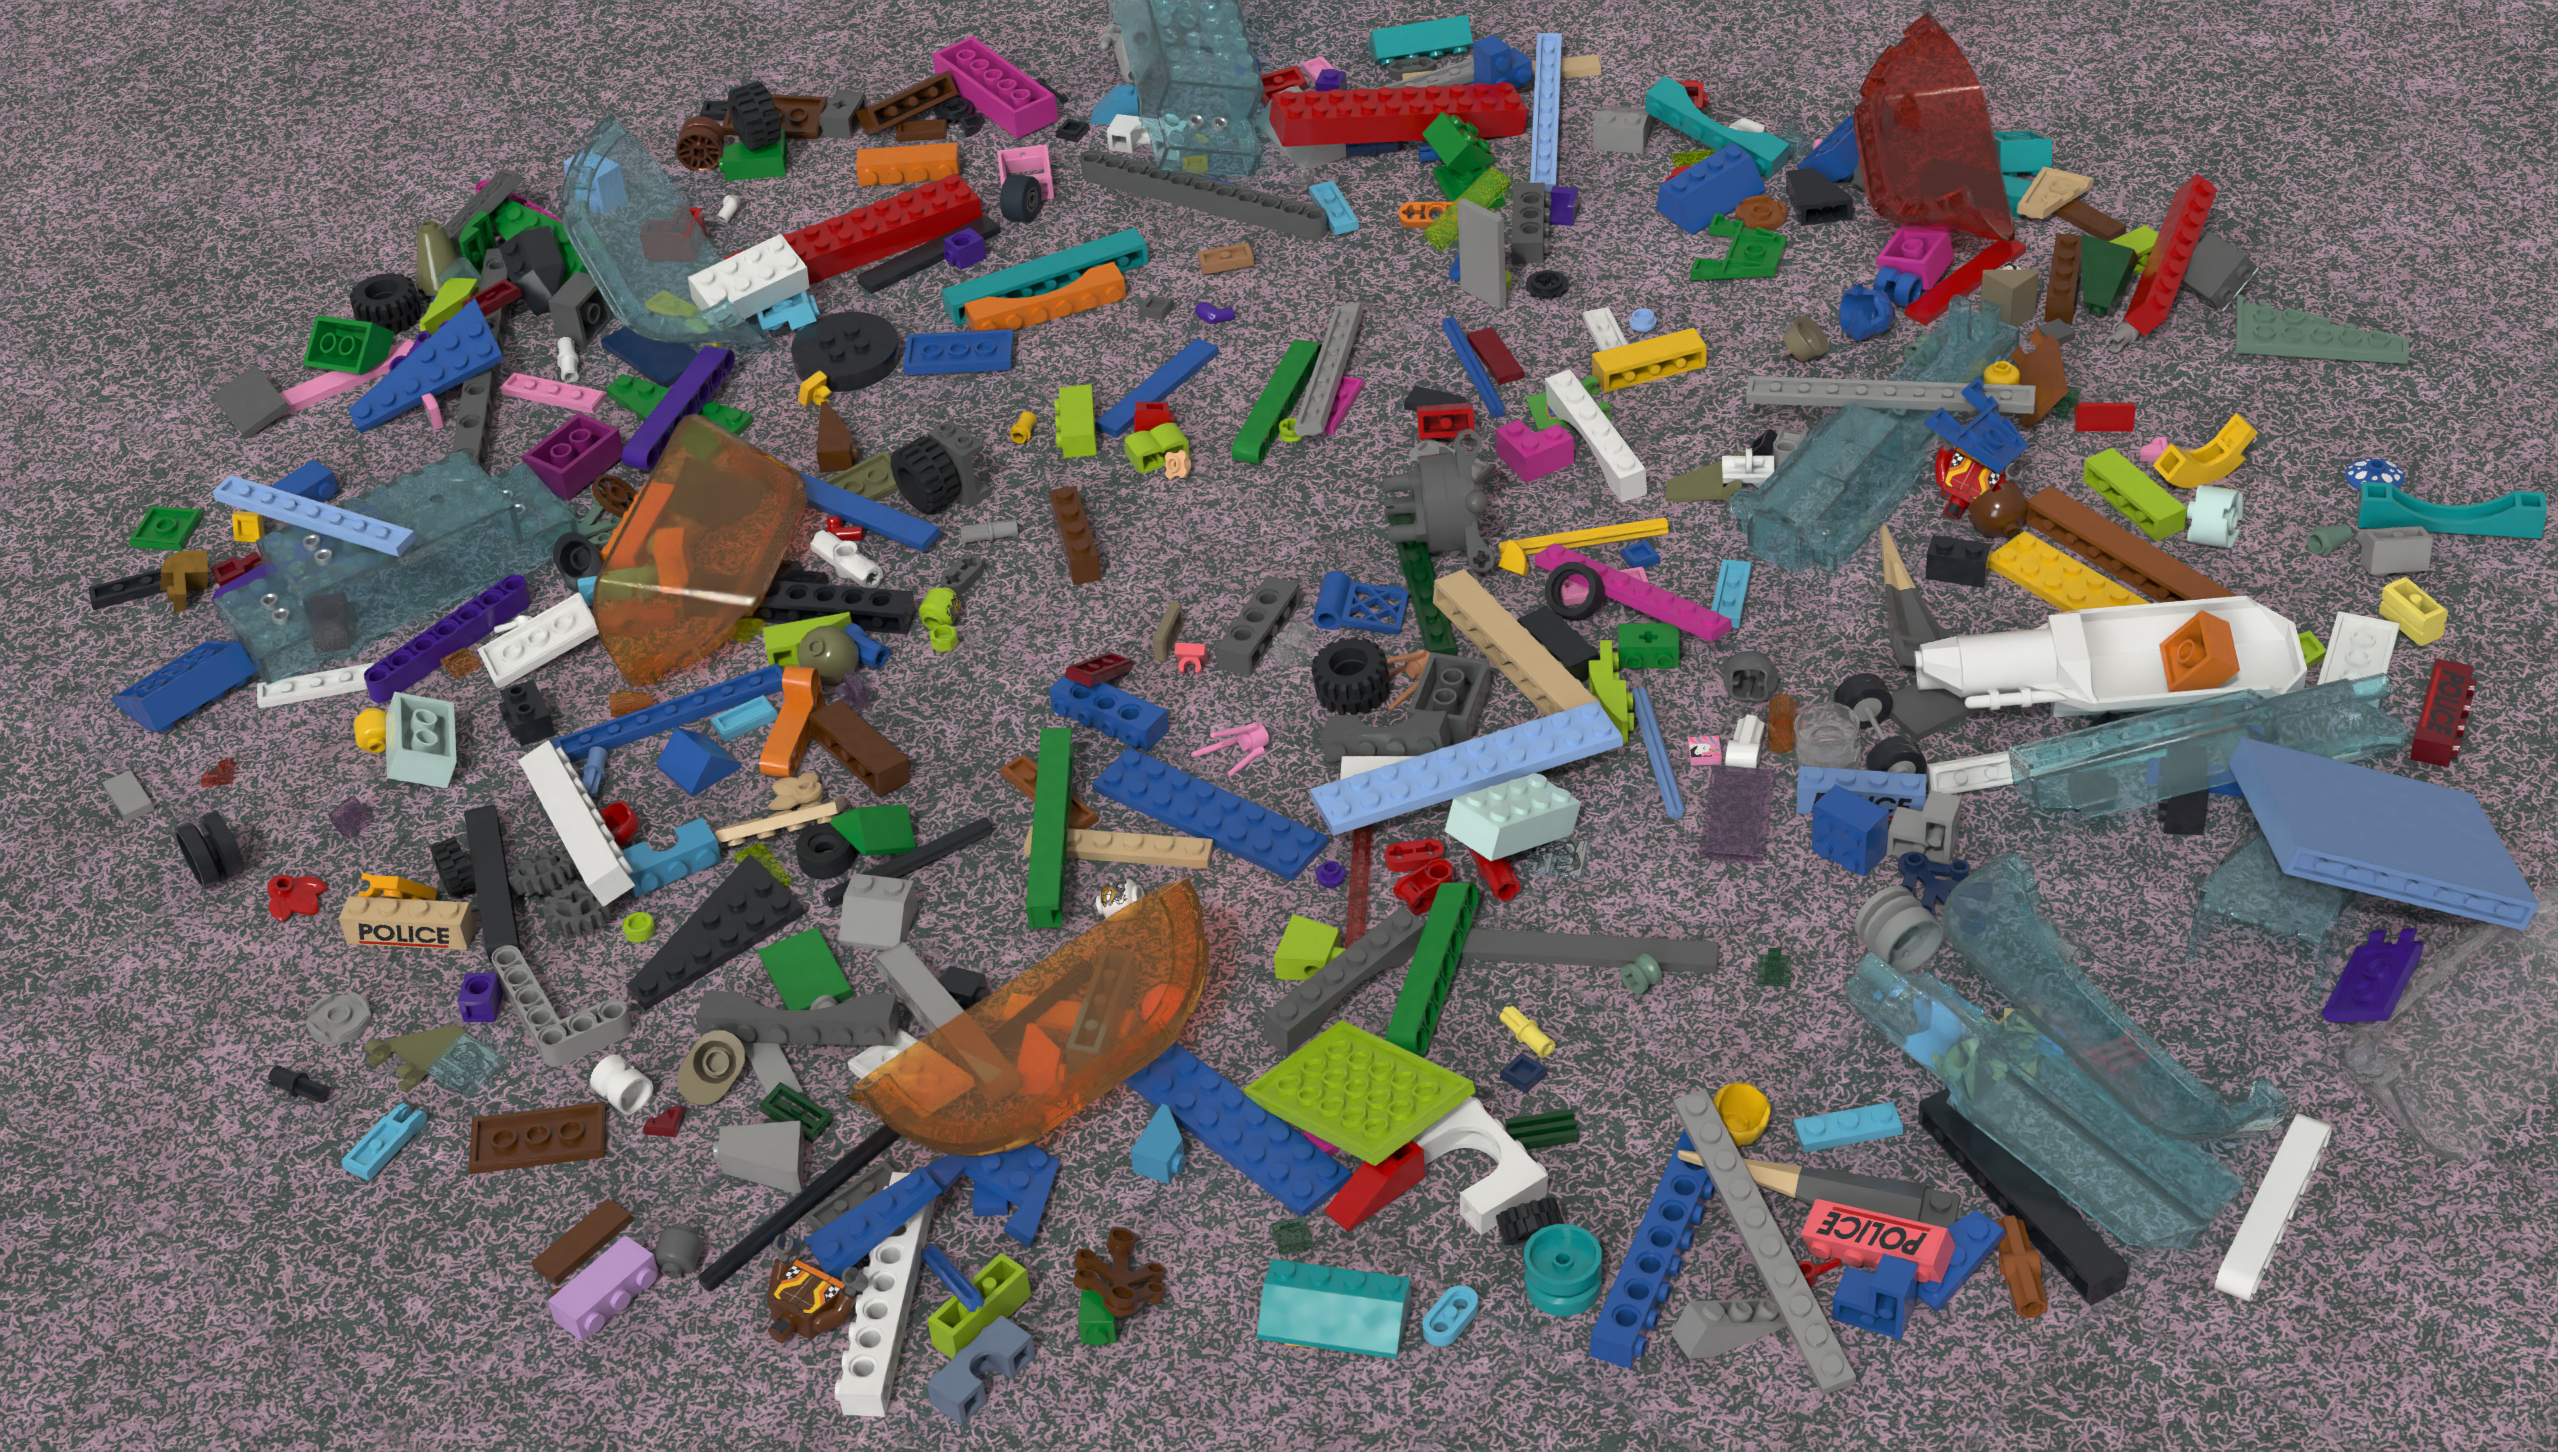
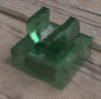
M2067 386L2068 393L2052 407L2056 408V418L2067 419L2069 410L2074 411V406L2081 402V388Z
M1768 948V955L1758 954L1757 986L1791 987V955H1781V948Z

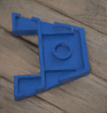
M1977 377L1964 388L1961 394L1981 412L1980 415L1967 426L1962 427L1941 407L1924 424L2000 474L2029 445L2009 418L2005 420L1995 408L1998 405L1997 401L1993 396L1989 398L1981 389L1984 383Z
M1002 1127L924 1168L942 1190L940 1193L943 1195L965 1174L1019 1207L1006 1222L1004 1232L1030 1248L1033 1244L1060 1161L1005 1127Z

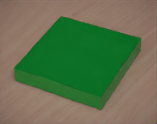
M151 506L129 539L130 547L182 551L203 519V511L200 509Z

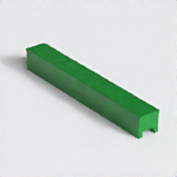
M1041 728L1026 912L1030 930H1035V928L1062 927L1075 747L1071 745V728Z

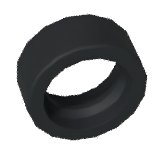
M1566 562L1557 566L1550 573L1545 584V598L1548 606L1556 614L1571 620H1583L1592 616L1600 608L1604 599V584L1601 576L1594 569L1578 562ZM1573 574L1583 575L1589 583V593L1586 600L1576 608L1566 607L1560 598L1564 581Z

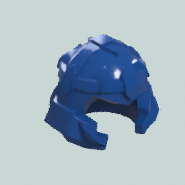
M1861 283L1858 285L1853 284L1851 289L1844 292L1840 301L1839 322L1841 329L1847 334V337H1851L1857 342L1869 338L1871 335L1885 332L1896 315L1895 307L1892 306V302L1886 292L1883 290L1865 289Z

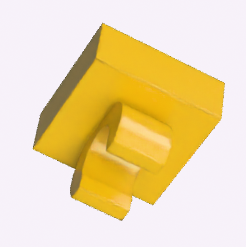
M819 370L801 383L798 401L804 406H807L812 401L821 406V402L827 401L828 403L829 400L826 397L831 394V391L826 387L827 376Z
M236 511L232 514L234 541L261 543L264 540L263 515Z

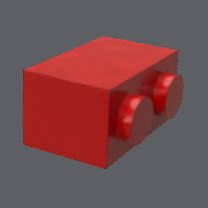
M1457 403L1417 406L1419 439L1455 437L1460 430H1474L1473 404Z

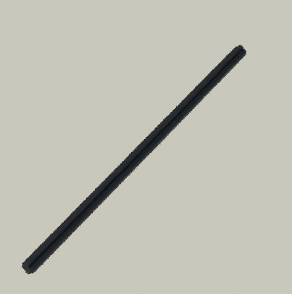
M1086 961L1079 964L989 1038L991 1043L1000 1053H1003L1026 1034L1028 1025H1037L1036 1021L1060 1002H1065L1092 980L1095 972L1094 967ZM904 1109L899 1111L698 1276L700 1285L708 1292L713 1291L774 1241L777 1235L790 1228L803 1215L818 1205L919 1122V1120Z

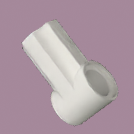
M1746 715L1743 719L1738 720L1734 738L1729 740L1725 760L1727 768L1757 772L1758 768H1756V765H1759L1761 742L1765 723L1760 721L1757 716Z

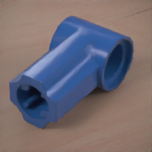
M850 623L843 629L851 636L854 643L857 644L859 662L873 669H880L887 663V659L890 656L888 646L867 637L864 630L857 624Z

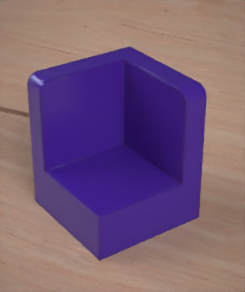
M1553 186L1551 190L1549 224L1573 226L1579 209L1578 188Z

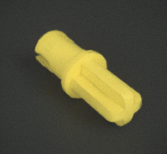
M1506 1006L1499 1016L1500 1021L1516 1034V1039L1519 1043L1524 1042L1540 1058H1544L1554 1051L1555 1042L1538 1028L1535 1020H1528L1514 1006Z

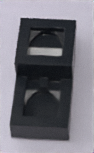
M778 560L762 576L766 580L828 584L830 582L826 572L804 571L800 561Z

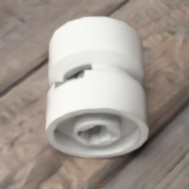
M620 1055L607 1056L598 1063L591 1074L590 1084L592 1089L603 1098L608 1099L609 1103L624 1115H631L649 1102L652 1096V1081Z

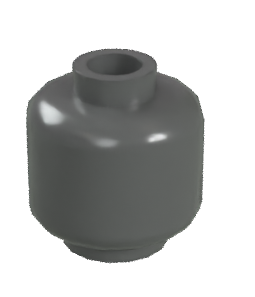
M677 1223L660 1233L654 1251V1258L656 1264L662 1268L661 1272L664 1275L680 1278L682 1273L688 1274L696 1270L704 1244L695 1228Z

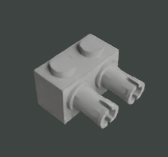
M2422 526L2362 529L2357 533L2356 540L2362 546L2360 563L2370 574L2384 577L2389 573L2414 575L2418 571H2429L2433 537Z

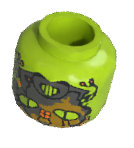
M937 587L930 589L918 611L922 623L931 630L939 625L948 624L952 626L961 610V602L956 593L950 588Z

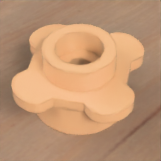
M1179 450L1178 453H1166V477L1169 479H1174L1175 476L1185 478L1191 469V460L1184 450Z

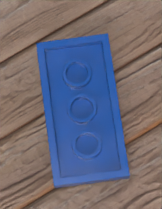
M1014 330L907 334L903 363L904 375L1011 370L1015 338Z

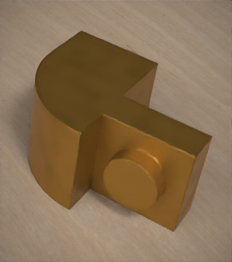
M207 550L180 551L169 556L162 565L160 591L167 590V601H173V612H183L186 610V590L207 589Z

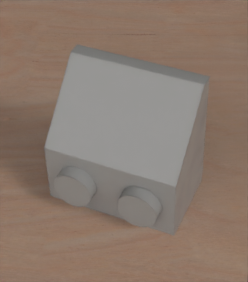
M853 873L843 897L839 945L886 951L904 942L919 908L914 880Z

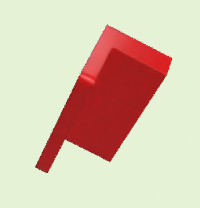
M2080 402L2077 406H2074L2075 431L2133 432L2135 403Z

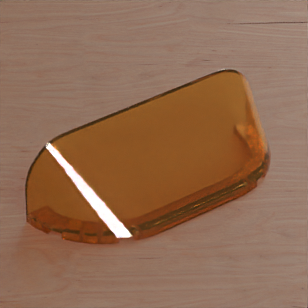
M700 414L685 416L678 423L595 581L593 611L598 634L606 651L630 687H639L664 678L663 671L676 665L680 669L687 668L714 651L737 631L736 621L743 614L751 616L764 598L806 510L808 497L804 492V488L807 486L796 469Z
M1187 877L1162 886L1107 917L873 1070L844 1093V1096L908 1140L925 1148L946 1154L983 1156L1002 1151L1006 1152L1026 1145L1046 1134L1164 1053L1181 1035L1180 1030L1185 1025L1189 1016L1195 1013L1207 978L1209 941L1204 935L1203 909L1189 878Z

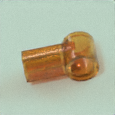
M1778 694L1776 698L1770 700L1768 748L1775 753L1785 754L1791 752L1796 745V701L1791 699L1789 694Z

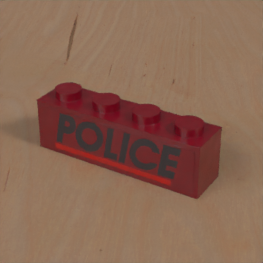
M2438 658L2435 659L2413 740L2410 760L2449 768L2451 757L2458 758L2462 739H2457L2456 737L2463 738L2467 719L2462 718V716H2469L2472 699L2467 698V696H2474L2477 679L2471 678L2474 666Z

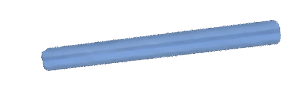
M1636 687L1632 690L1633 706L1668 817L1672 820L1675 818L1682 819L1686 809L1648 691L1644 687L1640 689Z

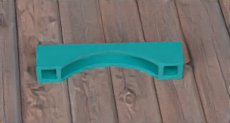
M1663 76L1646 93L1645 111L1651 116L1668 123L1673 128L1688 134L1693 139L1708 145L1715 151L1721 150L1732 142L1752 156L1758 172L1762 176L1771 179L1788 162L1789 143L1769 132L1740 131L1713 121L1693 104L1683 85L1666 76Z
M2361 482L2357 504L2358 528L2371 529L2422 526L2427 532L2541 539L2547 514L2545 492L2512 491L2502 497L2483 503L2443 505L2417 499L2401 491L2392 483Z

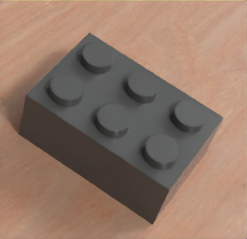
M1431 652L1408 708L1407 719L1416 712L1447 711L1452 733L1449 745L1470 740L1490 690L1489 661Z

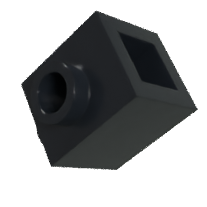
M949 966L940 980V984L969 1017L975 1018L981 1007L985 1008L990 999V990L987 989L985 974Z

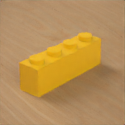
M1694 328L1592 353V375L1598 378L1599 385L1605 393L1706 367L1707 345Z

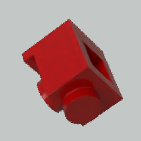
M1135 401L1134 433L1151 431L1161 424L1174 423V412H1169L1168 403Z

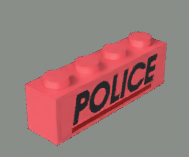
M1821 1199L1815 1200L1801 1233L1810 1253L1821 1259H1828L1829 1257L1839 1258L1855 1267L1866 1265L1876 1269L1883 1254L1904 1258L1907 1261L1917 1263V1281L1928 1282L1930 1280L1942 1283L1956 1247L1948 1228Z

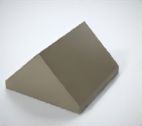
M2039 269L1983 270L1980 316L2008 332L2034 317Z

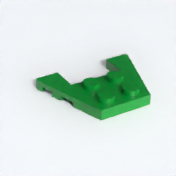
M1715 213L1710 224V235L1731 237L1733 240L1724 261L1696 257L1690 272V280L1775 276L1787 247V237L1760 227L1753 230L1745 227L1743 221L1735 219L1733 223L1725 220V215Z

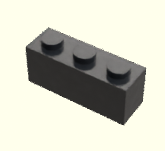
M1544 606L1517 619V622L1523 628H1526L1540 644L1544 645L1547 651L1557 661L1561 662L1575 679H1578L1581 683L1589 679L1588 661L1600 660L1599 652L1594 646L1589 645L1577 630H1573L1565 623L1559 614H1556L1548 606Z

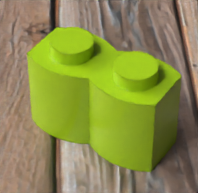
M1175 423L1161 424L1151 431H1139L1124 439L1125 454L1139 473L1144 474L1163 467L1166 463L1165 455L1167 452L1178 453L1179 450H1184L1187 456L1190 457L1189 441Z

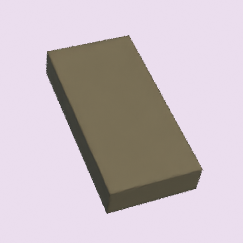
M1170 602L1152 639L1155 660L1167 661L1184 625L1182 605L1179 602Z

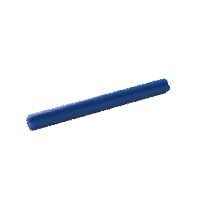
M1452 316L1448 319L1444 318L1442 320V328L1493 418L1503 417L1506 414L1504 411L1506 407L1460 325Z

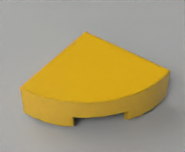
M1509 539L1498 566L1526 577L1529 564L1523 548L1518 543Z

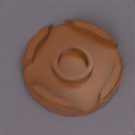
M1756 195L1742 200L1741 205L1736 206L1735 219L1743 221L1744 226L1756 230L1757 227L1770 231L1784 225L1787 220V207L1780 200L1776 202L1772 200V197Z

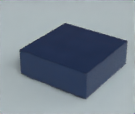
M1520 1053L1500 1071V1079L1525 1094L1547 1075V1068L1523 1053Z

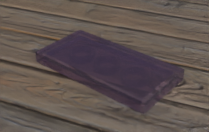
M1712 765L1699 859L1763 864L1775 770Z

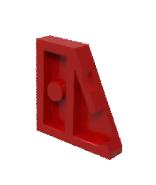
M1293 66L1251 78V86L1264 108H1266L1272 99V93H1278L1295 86L1305 90L1306 80L1299 68Z

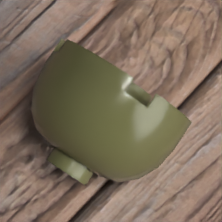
M830 625L819 626L809 631L802 638L798 647L800 667L817 668L821 685L835 686L842 683L840 680L844 679L847 675L851 676L858 663L859 649L857 644L854 643L847 632Z

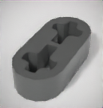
M1430 57L1400 59L1388 64L1389 78L1395 81H1402V74L1435 70L1434 60Z
M968 554L959 558L941 576V588L947 587L952 589L956 596L965 593L984 573L981 557Z

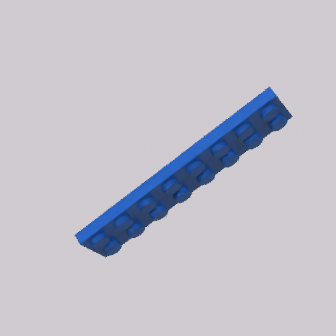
M1129 747L1092 782L1093 791L1191 836L1213 839L1214 846L1290 881H1294L1329 845V836Z
M1164 1035L1117 1070L1118 1078L1158 1109L1161 1104L1168 1105L1176 1123L1302 1219L1343 1188L1352 1177V1173L1274 1114L1264 1110L1245 1095L1243 1091L1168 1035Z

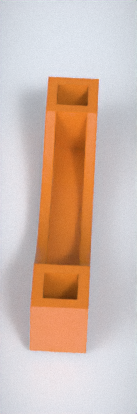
M1111 262L1090 268L1071 284L1046 294L1025 298L988 296L964 303L966 321L971 331L1017 330L1127 298L1124 277L1115 263Z

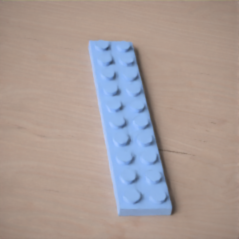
M1598 701L1332 783H1326L1310 789V796L1334 836L1470 792L1482 790L1623 746V736Z

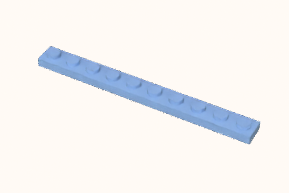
M1537 33L1530 183L1545 182V192H1551L1552 187L1556 186L1562 33Z

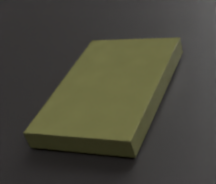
M885 451L824 481L875 502L899 491L891 470V456Z

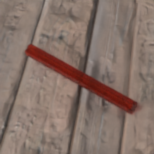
M1372 824L1353 829L1344 947L1346 949L1365 935Z

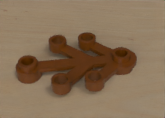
M1113 1228L1109 1232L1106 1246L1108 1253L1113 1256V1269L1097 1258L1096 1253L1089 1249L1077 1250L1074 1259V1266L1078 1269L1076 1270L1073 1284L1082 1290L1093 1289L1103 1297L1102 1303L1109 1313L1118 1317L1135 1313L1138 1303L1143 1301L1151 1304L1162 1303L1166 1291L1165 1287L1161 1284L1165 1268L1158 1263L1150 1262L1145 1267L1128 1273V1255L1133 1252L1137 1237L1132 1231L1125 1228ZM1096 1273L1099 1274L1102 1278H1104L1113 1286L1110 1287L1106 1283L1101 1281L1099 1278H1097ZM1147 1282L1143 1288L1136 1290L1130 1288L1136 1284Z

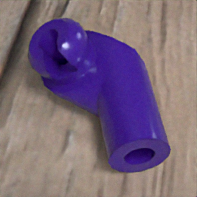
M1200 302L1195 308L1196 315L1209 324L1234 320L1232 307L1218 309L1207 302Z

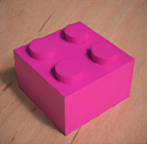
M1900 227L1877 256L1876 260L1879 270L1886 265L1901 270L1902 274L1909 272L1921 276L1923 279L1922 290H1931L1953 261L1954 254L1949 232Z

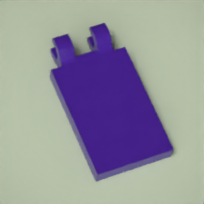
M2403 928L2400 931L2396 944H2392V942L2384 943V937L2387 933L2386 929L2372 930L2366 946H2356L2322 1011L2326 1021L2331 1023L2389 1021L2422 955L2423 941H2414L2417 933L2416 928Z

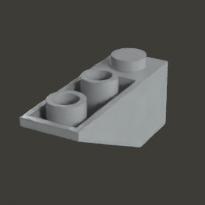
M1772 1298L1689 1301L1671 1334L1688 1359L1713 1358L1786 1327Z

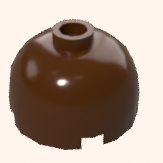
M2006 482L1999 484L2002 489L1994 493L1991 488L1983 492L1968 508L1971 514L1968 515L1971 523L1980 533L1987 537H2013L2020 531V527L2027 517L2028 505L2023 492L2017 484Z

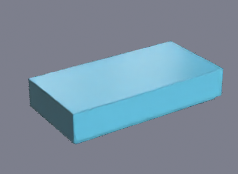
M762 695L714 716L710 720L714 730L724 742H727L776 720L778 715L775 708Z

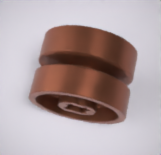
M702 116L693 117L684 122L680 129L676 147V154L681 164L692 171L712 170L717 167L719 157H722L725 143L723 128L715 120Z

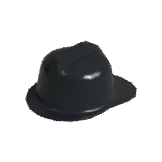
M567 532L558 538L553 549L554 563L570 590L579 593L578 579L603 575L600 552L592 542L578 532Z

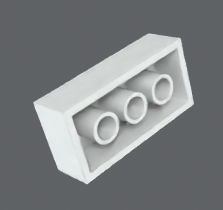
M781 234L688 277L692 300L717 332L810 288L806 265Z

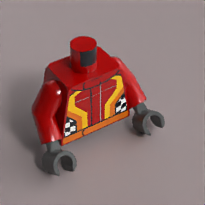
M1942 437L1943 445L1939 448L1934 467L1936 484L1941 488L1940 495L1949 500L1943 510V514L1958 520L1964 508L1968 510L1971 503L1979 495L1990 488L1993 493L2002 489L1999 484L2006 482L2015 483V480L2025 474V467L2019 474H2015L2012 471V466L2016 461H2013L1998 474Z

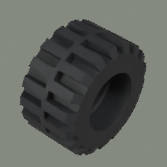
M757 81L730 90L728 93L729 113L735 131L743 145L748 150H754L779 142L781 139V123L778 111L771 94L763 83Z
M381 273L376 276H370L366 280L360 281L357 286H354L350 293V302L357 321L375 323L393 331L394 335L399 334L401 330H408L409 325L414 326L417 323L416 320H419L421 317L420 313H422L415 284L411 281V278L408 276L404 277L403 274Z
M921 436L892 453L890 465L894 480L904 498L918 511H921L923 514L930 513L959 495V480L954 465L942 447L930 437Z
M1351 637V639L1346 640L1341 638L1338 642L1334 643L1332 641L1328 643L1327 648H1321L1318 651V656H1314L1311 670L1317 699L1322 707L1327 706L1329 712L1333 713L1337 710L1338 715H1345L1346 712L1351 715H1357L1358 712L1365 714L1370 712L1371 708L1376 709L1379 707L1380 701H1385L1388 697L1387 693L1390 692L1391 682L1387 660L1383 649H1380L1377 643H1370V640L1366 638L1358 640V637Z

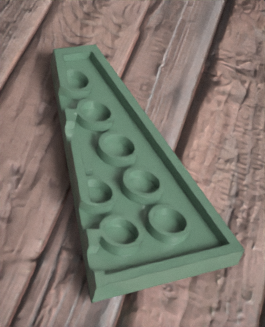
M2237 295L2235 353L2408 364V338L2378 330L2371 331L2370 333L2359 331L2356 329L2357 325L2346 323L2344 327L2332 324V319L2291 308L2281 311L2271 308V303L2261 301L2260 305L2246 302L2247 297Z

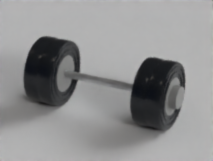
M1872 673L1857 674L1842 682L1833 696V704L1841 721L1847 727L1854 730L1873 727L1881 741L1871 749L1867 756V770L1925 774L1927 762L1919 745L1907 736L1886 738L1879 726L1890 714L1893 707V699L1885 682L1879 676Z

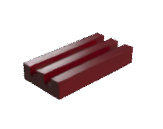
M503 279L466 299L462 304L464 308L475 298L484 316H487L522 297L520 288Z

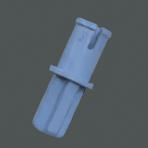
M592 747L589 750L587 763L581 770L582 783L588 790L587 793L591 798L597 796L600 782L604 780L606 774L604 766L608 752L602 747Z

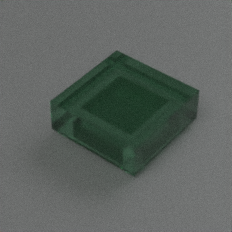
M1305 1216L1271 1223L1279 1256L1313 1249V1241Z

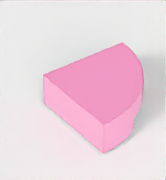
M2158 437L2152 439V443L2144 445L2140 450L2139 461H2156L2168 447L2167 438Z

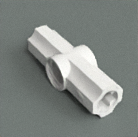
M824 530L815 534L813 541L810 543L811 550L834 566L839 577L851 578L857 584L866 588L879 586V582L883 577L882 569L861 555L854 542L842 541L832 533L825 532Z

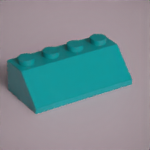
M1468 15L1372 30L1367 40V46L1374 64L1381 63L1382 67L1388 66L1390 62L1400 59L1429 56L1434 59L1443 57V53L1453 52V55L1465 54L1468 52L1467 49H1470L1473 45Z
M1271 1259L1263 1283L1257 1339L1397 1359L1412 1307L1411 1278Z

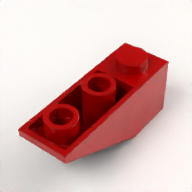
M1411 1140L1376 1166L1364 1161L1326 1207L1325 1213L1347 1232L1351 1231L1425 1178L1424 1149Z

